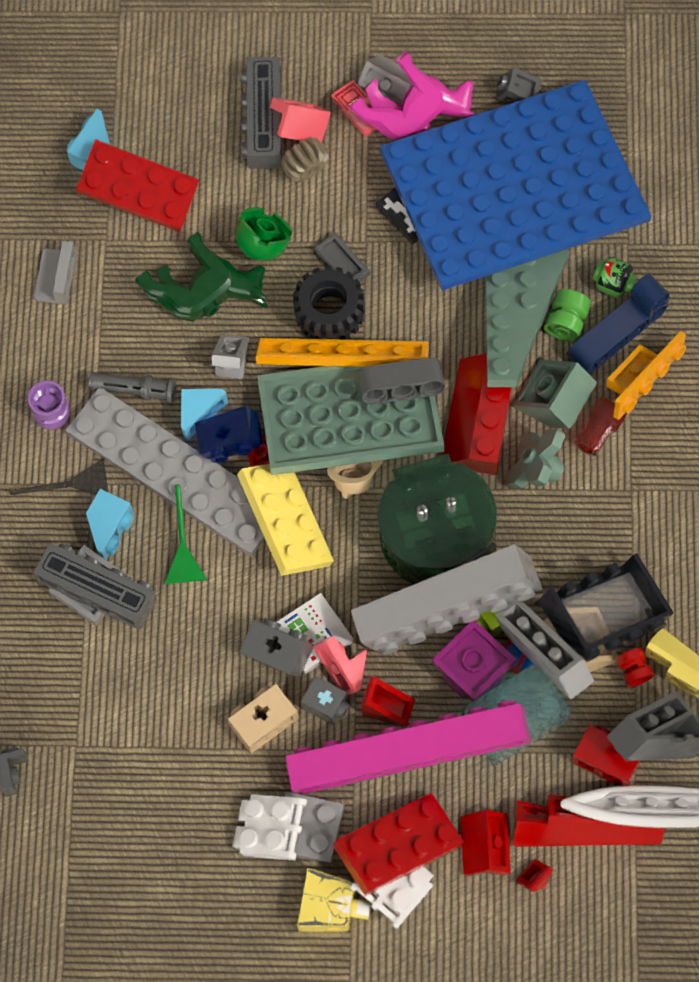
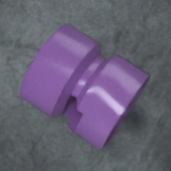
M42 381L31 388L28 394V403L36 423L40 427L49 430L60 428L66 424L69 419L70 408L61 386L53 381Z

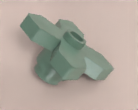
M549 429L541 437L534 432L523 434L518 446V451L521 455L520 460L509 469L504 484L514 490L522 489L528 482L536 487L545 486L548 482H556L564 471V464L554 454L561 449L565 434L558 429Z

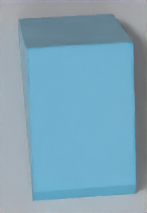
M182 389L181 430L183 437L187 441L228 404L227 394L223 389Z

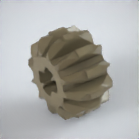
M308 137L287 150L281 159L287 176L293 181L302 182L324 169L325 165L329 162V154L324 144L318 138Z

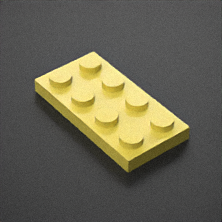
M270 464L243 468L238 472L237 476L281 576L329 567L334 562L295 472L271 475Z

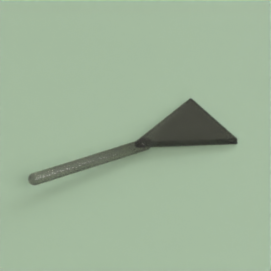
M104 458L67 482L12 489L9 491V494L18 495L67 487L97 495L100 489L108 492Z

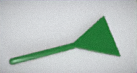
M177 484L175 485L180 545L164 584L207 581V578L185 543L181 486Z

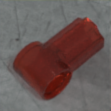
M602 396L594 406L589 417L590 419L576 438L575 444L584 453L596 456L612 432L615 433L621 426L627 413L619 420L614 418L615 403Z

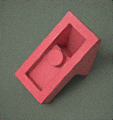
M334 635L312 646L338 688L346 691L347 695L361 689L367 654L366 649L348 658L345 654L344 646Z

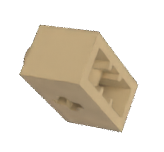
M277 684L270 688L266 686L255 694L253 701L247 705L241 704L230 713L231 717L228 718L231 729L251 754L299 719L297 710ZM258 713L267 715V719L264 721L261 718L257 719L256 715Z

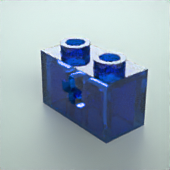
M247 406L194 423L199 455L206 459H211L213 463L227 461L228 457L236 454H249L254 451V448L263 446L258 413Z

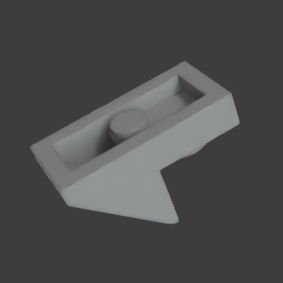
M221 334L212 354L211 365L215 366L216 376L243 378L249 337Z

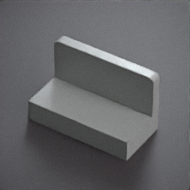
M377 55L366 61L357 85L364 88L375 78L378 82V90L382 96L400 105L412 84L397 63L382 55Z
M62 241L61 250L43 249L34 293L35 301L67 305L77 256L73 242Z

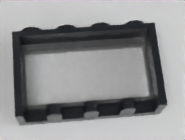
M638 553L632 555L620 567L617 563H614L598 576L595 572L588 574L576 585L573 581H569L557 592L554 587L550 588L535 603V605L543 608L559 637L585 662L595 659L605 649L608 653L618 649L626 640L629 643H633L642 638L645 632L649 630L651 634L662 630L667 626L665 621L674 613Z

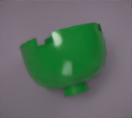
M250 207L243 211L236 224L235 239L238 247L247 258L254 261H271L281 256L291 241L292 229L282 217L276 213H273L272 217L264 214L265 209L260 207Z

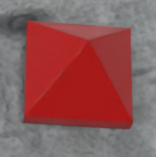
M534 859L515 881L532 892L546 888L553 869L543 862Z

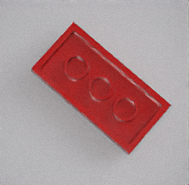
M95 139L75 192L180 232L199 179Z
M431 792L337 839L333 846L363 894L367 896L460 848L465 842Z

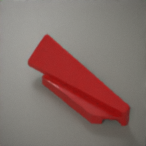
M548 794L546 806L516 800L512 839L514 847L659 845L662 843L665 828L619 825L578 815L560 806V802L570 796Z

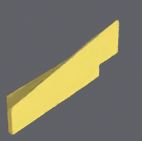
M665 629L658 631L646 647V657L668 669L665 681L699 699V656Z

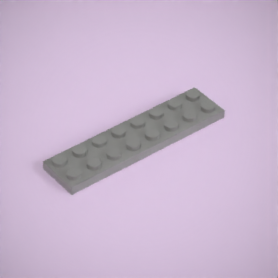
M98 388L65 430L68 436L175 507V485L179 484L181 486L183 512L252 557L265 540L237 476L106 390Z

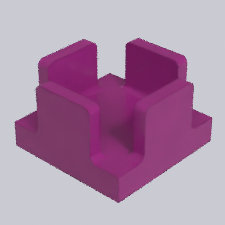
M476 621L470 622L432 659V664L442 673L443 681L462 699L467 696L474 704L481 697L486 699L505 680L506 672L516 663V658Z

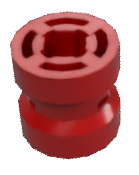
M643 648L629 650L616 658L618 667L625 673L624 681L628 688L644 684L654 677L652 668L647 666L645 662L646 654Z

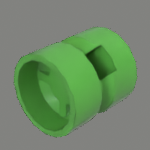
M559 289L552 303L554 312H549L545 322V331L563 341L574 342L579 340L584 326L582 320L586 319L591 306L590 299L578 291Z

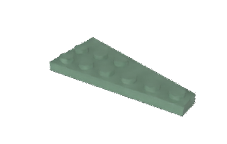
M563 250L485 276L487 387H517L527 363L531 347L533 348L537 332L542 326L553 299L556 285L559 283L563 268L568 262L570 250Z

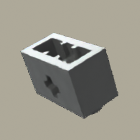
M264 618L263 622L253 620L239 653L290 675L301 677L312 651V646H314V644L305 641L307 635L290 629L288 634L279 630L281 624ZM276 642L282 645L280 650L274 647Z

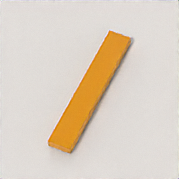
M259 338L256 364L368 367L428 358L429 342Z

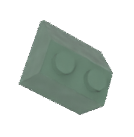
M539 360L512 406L549 427L570 429L576 422L584 404L590 398L597 382L577 362Z

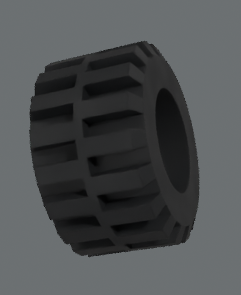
M325 266V270L322 271L318 267L313 269L312 275L307 272L303 276V282L298 281L296 285L297 291L293 293L294 314L298 327L301 326V332L305 336L309 334L310 339L339 340L344 338V340H348L351 338L350 332L357 333L359 324L362 325L364 321L365 305L363 289H361L358 279L353 280L352 273L348 271L344 274L343 268L337 267L336 270H331V266ZM329 296L337 297L345 303L341 310L333 314H323L313 308L318 300Z

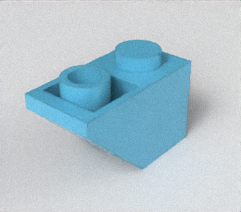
M96 109L92 116H88L85 119L82 131L77 138H72L68 144L67 153L70 164L81 170H84L95 139L110 145L101 110Z
M102 489L98 491L86 515L99 556L107 560L109 555L116 553L120 545L119 538L124 530H129L135 516L133 515L131 503Z

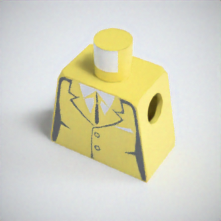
M308 868L297 925L300 932H347L351 917L369 919L371 902L354 899L355 892L350 889L353 883Z

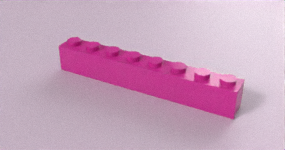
M515 700L498 703V708L486 710V707L468 710V715L457 717L456 714H446L440 716L439 721L433 723L421 720L410 723V728L398 730V727L380 730V735L369 737V734H358L351 737L352 741L340 743V740L328 741L322 744V748L314 750L311 747L297 748L294 750V754L285 756L291 790L296 794L303 795L531 744L525 708L520 703H516Z

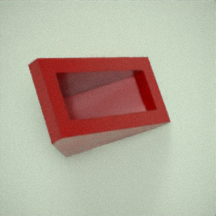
M370 676L361 704L362 715L401 727H407L415 699L375 676Z

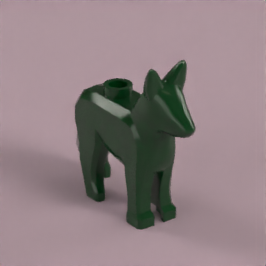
M196 232L187 239V242L191 245L189 251L201 265L189 286L174 280L170 275L171 269L168 265L156 271L159 282H155L147 270L135 279L136 284L144 290V294L151 301L162 306L170 314L181 320L193 322L205 315L211 317L220 309L219 305L228 298L252 301L261 307L268 308L267 303L264 301L267 297L262 292L265 267L259 265L245 273L238 271L229 261L210 251L202 242L203 239L199 232Z

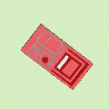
M351 80L331 95V99L366 137L375 131L376 128L359 119L357 114L348 106L359 97L364 100L367 107L371 108L372 106L364 91L354 80Z

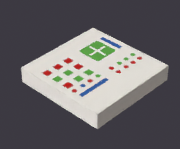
M321 593L277 621V623L281 624L279 630L288 634L290 629L307 635L305 641L314 645L333 635L342 643L344 648L354 643L353 637ZM313 648L303 670L305 674L322 664Z

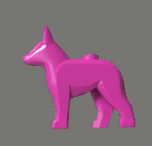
M404 50L394 60L412 84L403 97L401 105L382 96L378 90V82L374 78L364 87L372 107H367L361 97L348 106L363 122L374 126L391 140H400L428 131L431 127L429 122L439 113L464 118L474 116L470 111L473 82L467 80L459 84L456 89L450 90L439 79L426 75L415 67L411 61L412 56Z

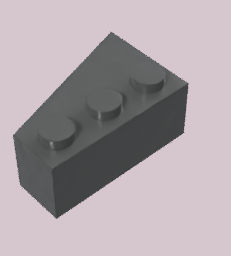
M675 691L628 715L607 738L626 761L690 759L699 753V718Z

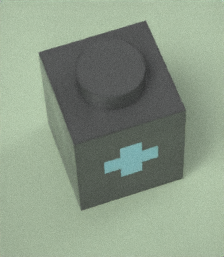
M317 676L314 677L301 700L303 710L333 726L338 718L341 720L344 718L350 706L347 703L346 691Z

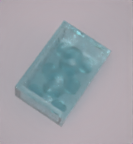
M535 664L462 708L463 716L468 715V710L473 708L486 707V710L498 708L497 704L500 702L515 700L516 703H520L525 708L532 743L569 721L571 710L550 679ZM530 744L486 753V756L495 767Z

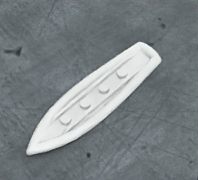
M651 785L613 786L579 793L560 802V806L563 809L581 816L613 824L658 828L699 827V788Z

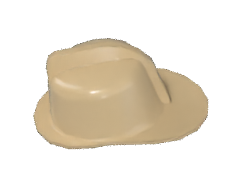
M383 460L328 467L327 473L334 481L336 488L342 492L343 498L348 499L352 494L364 493L370 488L374 474L383 463Z

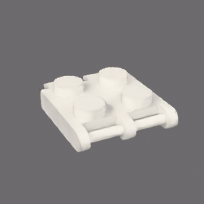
M251 794L250 800H242L238 821L245 823V827L236 826L232 847L240 850L239 853L247 857L296 860L297 854L294 852L297 834H300L302 829L299 826L302 808L306 807L307 800L294 797ZM294 807H296L294 823L291 824ZM291 833L289 848L286 851L288 836Z
M423 866L373 892L378 899H375L371 894L365 896L356 881L350 889L353 892L357 890L372 903L371 907L375 911L379 909L394 922L392 926L397 929L433 887L429 881L434 875ZM382 903H385L399 917L397 918L392 912H390L385 906H383Z

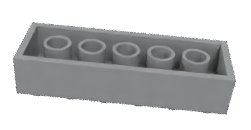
M514 544L352 609L351 613L360 642L379 654L389 655L397 652L399 646L407 643H420L426 639L425 636L434 632L437 634L448 632L453 629L452 625L459 622H473L480 618V614L489 610L497 612L505 609L508 606L507 603L517 599L518 601L528 600L535 596V592L542 590L531 556Z

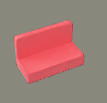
M276 97L272 98L270 108L283 114L277 133L278 136L295 140H306L308 137L318 138L320 142L323 141L331 114L330 111L315 104Z

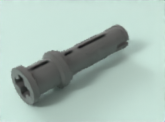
M92 371L89 375L88 388L90 390H97L99 388L117 393L141 395V398L144 400H150V398L164 399L168 403H173L176 396L177 381L176 378H170V380L155 379L152 375L135 378Z

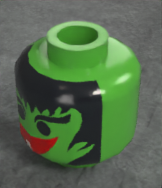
M609 257L606 261H600L594 273L593 281L596 282L598 291L615 298H621L625 292L631 293L637 277L633 276L634 269L631 264L615 257Z

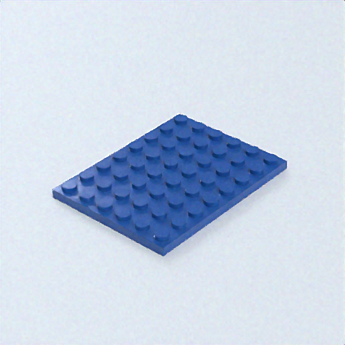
M586 79L380 146V154L441 291L650 222L651 220L650 211Z

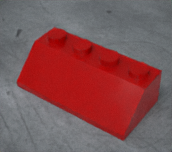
M487 353L462 358L459 361L440 466L497 476L513 387H487Z

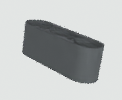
M422 358L372 365L361 369L358 374L362 399L368 404L430 397L442 393L445 389L441 363L436 358Z

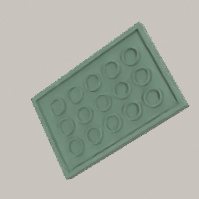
M323 366L257 375L271 475L444 452V442L435 396L380 404L365 403L362 399L358 377L360 370L365 367Z

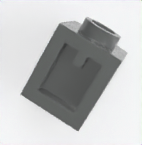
M513 67L505 74L502 73L496 82V89H498L496 99L502 101L508 96L516 101L536 96L539 94L542 79Z
M18 747L4 749L0 754V786L6 797L16 795V785L20 784L18 769L16 766H12L29 761L25 750Z

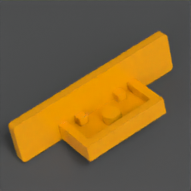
M680 331L658 355L639 345L607 378L606 386L620 394L615 401L614 418L619 420L625 413H630L642 394L644 396L647 395L654 381L658 377H664L669 370L670 364L674 360L678 361L683 356L686 350L684 345L686 334Z

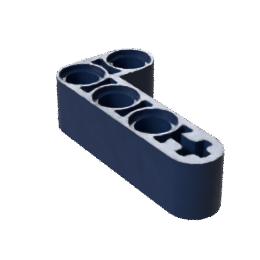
M646 274L634 285L630 298L577 340L569 348L566 355L573 362H577L588 374H591L665 312L668 307L670 293L651 274Z

